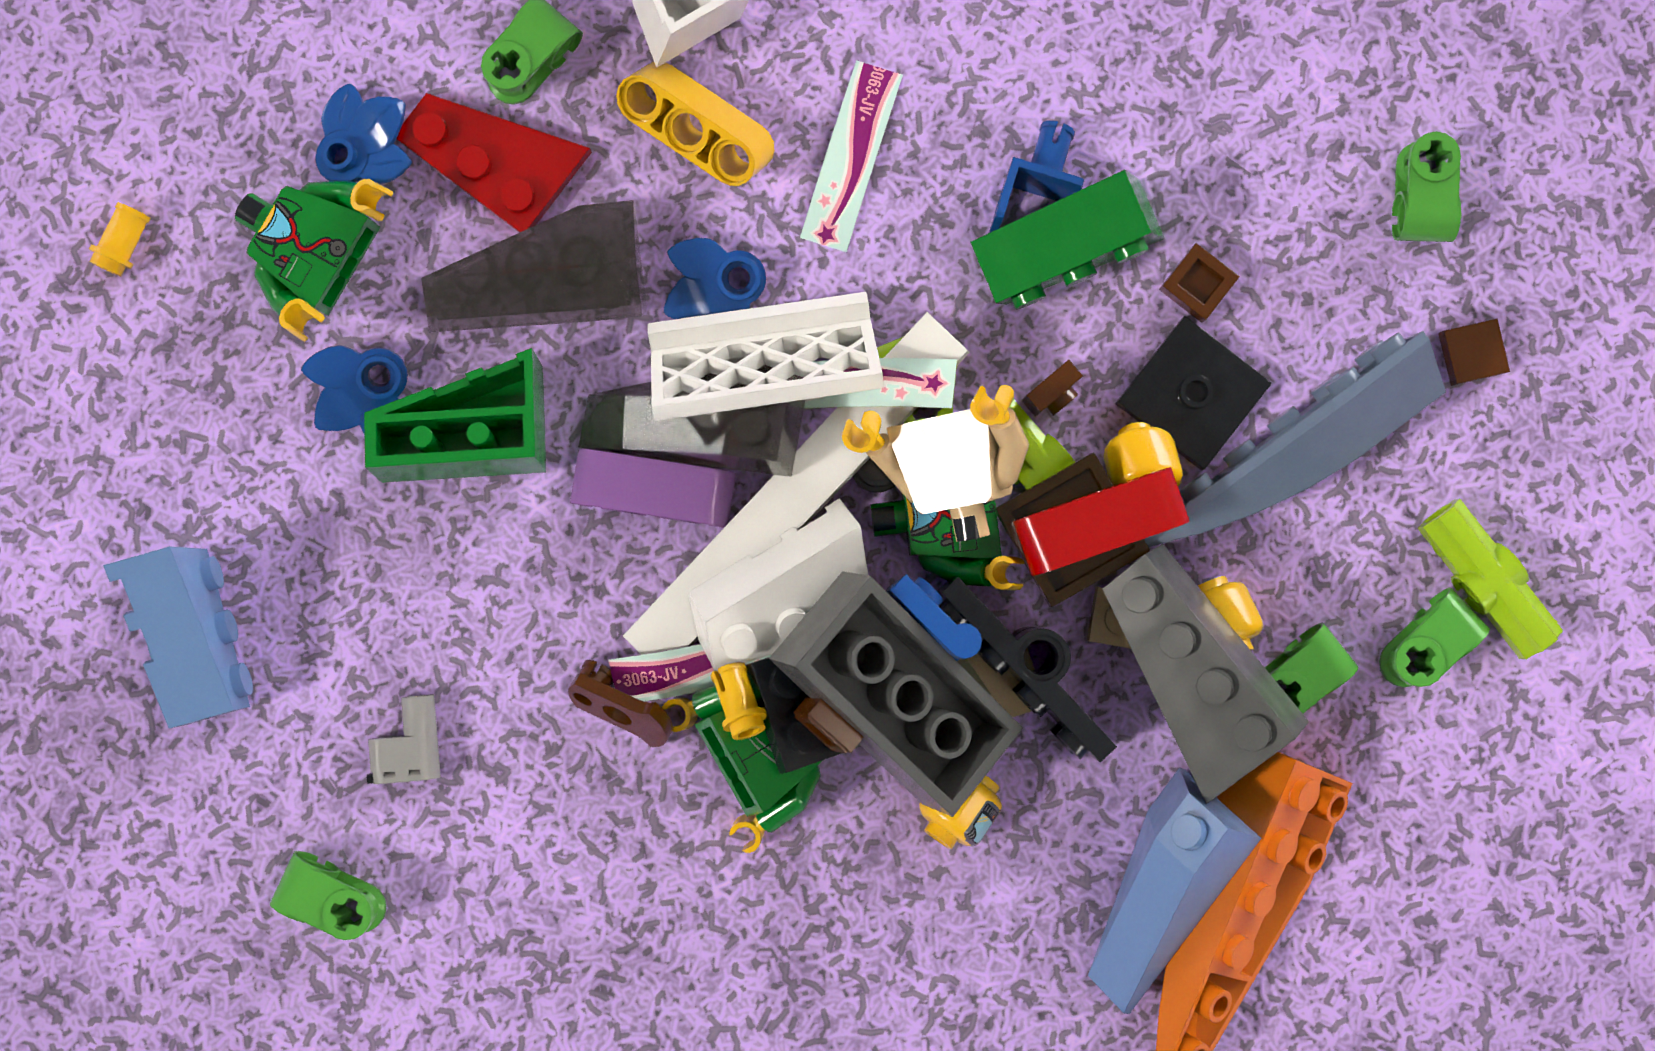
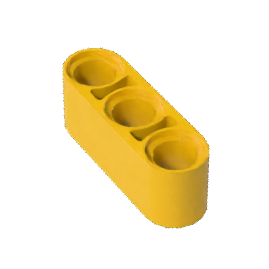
M655 62L647 64L623 79L618 86L616 94L617 105L621 113L629 121L724 184L740 186L747 183L766 167L773 158L775 151L774 141L770 133L762 125L668 63H664L657 68ZM645 84L653 89L656 101L648 96ZM690 114L700 121L703 132L698 131L692 125ZM735 145L740 146L746 152L749 163L743 161L737 155Z

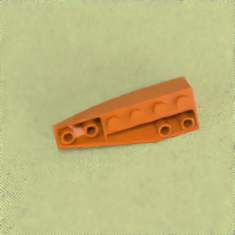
M1277 752L1217 796V799L1262 839L1166 965L1159 1006L1156 1051L1214 1050L1309 888L1314 874L1322 867L1326 858L1327 843L1336 822L1343 817L1347 809L1348 794L1353 783L1281 752Z

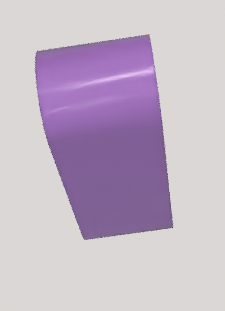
M579 448L570 503L724 528L729 523L736 473Z

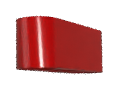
M1171 467L1013 521L1032 576L1079 562L1190 522Z

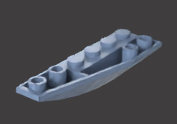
M1424 331L1405 339L1398 332L1384 342L1380 340L1354 359L1360 367L1358 370L1353 366L1340 375L1336 373L1311 392L1316 401L1299 413L1295 406H1292L1267 425L1272 434L1255 446L1251 439H1248L1223 458L1228 467L1211 479L1204 472L1180 490V494L1184 498L1183 503L1190 522L1145 538L1144 540L1148 547L1197 535L1256 514L1312 487L1361 457L1446 393L1430 339Z

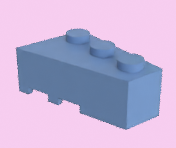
M169 546L103 565L109 582L121 579L133 608L132 611L125 612L123 617L130 632L141 629L151 657V660L145 661L143 666L169 729L250 707L247 696L253 692L252 678L247 666L244 663L238 664L233 642L238 640L237 623L231 611L223 609L218 590L224 586L223 572L218 560L214 556L209 557L207 549Z

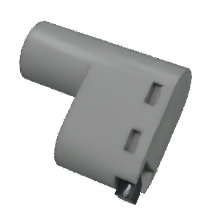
M434 694L401 697L404 735L368 739L371 772L367 774L368 784L421 781L441 777Z

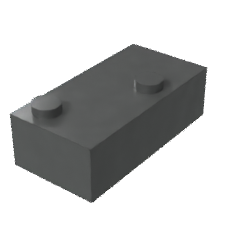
M842 571L769 658L810 698H820L856 729L864 737L859 745L921 804L951 817L956 814L1023 729L928 632L868 575Z

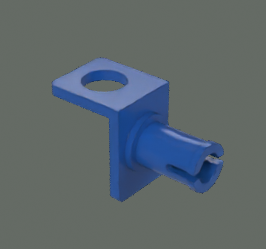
M1044 121L1040 125V133L1031 162L1013 157L989 233L1000 228L1012 188L1055 201H1059L1082 189L1083 178L1062 172L1071 141L1075 136V131L1072 127L1063 123L1055 144L1052 140L1058 121Z

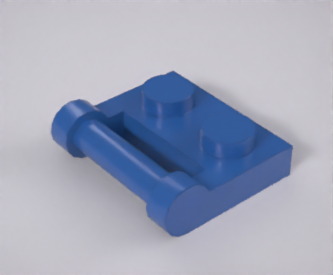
M905 574L885 590L956 661L971 658L980 650L982 638L978 629L966 623L957 625L939 607L943 602L940 594L923 578L918 577L913 581Z

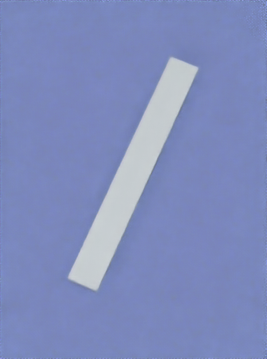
M926 312L884 358L957 359L958 365L970 352ZM837 407L631 626L623 637L641 655L693 646L698 640L688 592L747 555H750L753 559L782 541L779 535L792 527H795L798 531L806 526L869 460L870 457L866 452H854L844 445L842 432L847 419L853 420L855 425L863 430L861 420L864 412L875 411L882 420L879 434L884 433L888 435L887 427L903 424L918 407Z

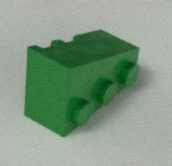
M1122 170L970 243L995 302L1005 305L1013 302L1015 309L1018 310L1046 297L1044 289L1062 281H1064L1066 287L1078 284L1096 275V267L1115 259L1118 264L1131 260L1147 252L1149 245L1165 238L1140 179L1128 171Z
M532 348L515 354L517 357L515 359L483 370L482 367L465 373V378L437 389L429 387L365 412V468L381 483L546 473L543 368Z

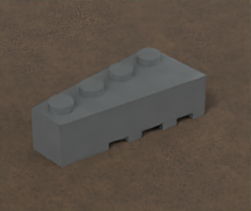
M1164 544L1144 554L1103 588L1104 594L1206 804L1295 740L1309 723L1303 713Z

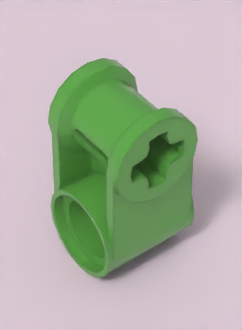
M528 0L515 15L511 24L486 49L482 56L481 68L483 76L487 80L493 95L505 104L515 105L526 101L547 77L566 61L563 55L567 50L572 53L581 42L583 32L546 0ZM504 67L511 71L518 68L520 74L514 79L507 74L501 77L499 72Z
M1437 131L1426 133L1415 142L1404 147L1397 156L1395 199L1392 207V216H1398L1397 225H1392V236L1396 241L1453 242L1457 237L1461 223V202L1459 197L1461 153L1455 139L1446 133ZM1426 152L1427 160L1436 162V168L1431 171L1429 163L1420 162L1419 155Z
M1446 588L1435 595L1429 601L1431 607L1427 611L1421 608L1414 615L1412 621L1382 650L1379 659L1380 671L1391 684L1400 687L1432 685L1460 658L1476 648L1490 632V628L1452 588ZM1416 652L1418 654L1414 661V666L1418 669L1417 672H1408L1406 670V667L1411 662L1406 653Z
M1323 622L1306 630L1299 636L1302 640L1300 643L1295 639L1285 648L1281 655L1265 667L1278 684L1286 685L1287 689L1284 692L1303 714L1325 695L1347 682L1359 668Z
M294 851L270 902L271 908L290 919L307 923L341 940L356 939L379 926L385 917L387 909L385 898L379 889L370 883L341 871L335 864L326 861L325 865L318 863V856L303 851ZM354 900L358 902L356 912L363 916V918L355 922L351 920L353 911L346 906L347 903Z

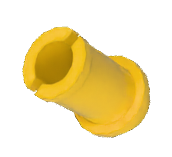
M117 202L115 205L116 209L97 246L91 244L89 250L94 252L89 262L121 277L125 268L132 269L134 264L129 262L146 224L149 223L151 218L136 209Z
M735 662L718 668V671H713L710 676L715 684L726 717L722 722L723 729L726 732H731L734 740L751 738L763 732L766 728L763 720L766 719L767 712L764 708L758 707L745 663Z

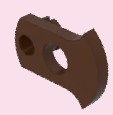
M585 660L581 671L576 675L568 688V694L573 704L587 713L638 736L650 747L663 746L673 730L672 721L665 710L656 702H644L610 687L613 684L611 670L601 664L596 673L594 669L597 666V661Z

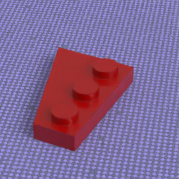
M428 93L424 95L403 122L396 138L398 142L525 238H527L592 153L589 147Z

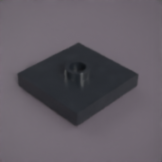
M1184 316L1115 404L1138 422H1144L1149 424L1150 427H1158L1168 431L1175 441L1177 452L1202 471L1210 464L1272 383L1188 317Z

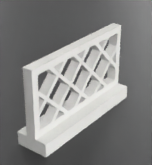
M866 292L648 323L654 421L884 388L883 373L871 324ZM818 358L829 359L823 365L813 362ZM763 366L773 367L766 373L757 371ZM850 366L861 369L859 371L843 372ZM708 374L717 375L710 381H705L701 379L702 377ZM794 374L804 377L803 379L787 381ZM738 382L747 385L742 388L729 389ZM681 391L690 393L687 396L673 397Z

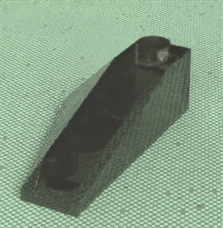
M634 200L579 205L421 278L429 332L590 322L643 316L647 310Z
M764 365L757 371L766 373L773 367ZM708 373L701 379L710 381L717 375ZM794 374L787 381L803 379L804 377ZM651 382L588 395L578 447L649 459L792 477L805 400L654 421ZM738 382L729 389L742 388L747 385ZM681 391L673 397L687 396L690 393Z

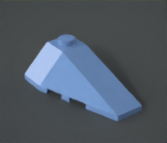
M1180 767L1146 813L1088 973L1092 981L1124 1014L1131 1013L1262 839L1216 797L1206 804L1193 776Z

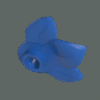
M346 84L339 88L328 100L321 116L325 137L318 145L315 156L316 166L320 174L328 181H350L356 183L361 179H371L378 184L391 182L402 175L411 166L412 160L394 142L404 121L406 104L398 98L382 96L370 98L363 102L359 91L354 85ZM347 148L348 155L346 160L341 164H335V154L340 149Z
M694 238L679 242L672 246L667 254L673 265L684 277L678 280L669 293L664 306V313L673 319L750 309V303L759 298L766 285L764 266L755 255L741 250L726 252L718 243L709 238ZM744 268L748 271L750 281L745 288L735 289L730 285L728 277L733 269Z
M331 346L313 354L301 367V371L307 378L325 387L321 391L316 404L314 417L315 428L324 431H342L360 425L364 433V413L398 400V396L405 389L408 379V371L403 359L394 351L386 348H372L361 354L346 346ZM376 365L385 366L390 372V380L385 384L375 383L370 378V369Z

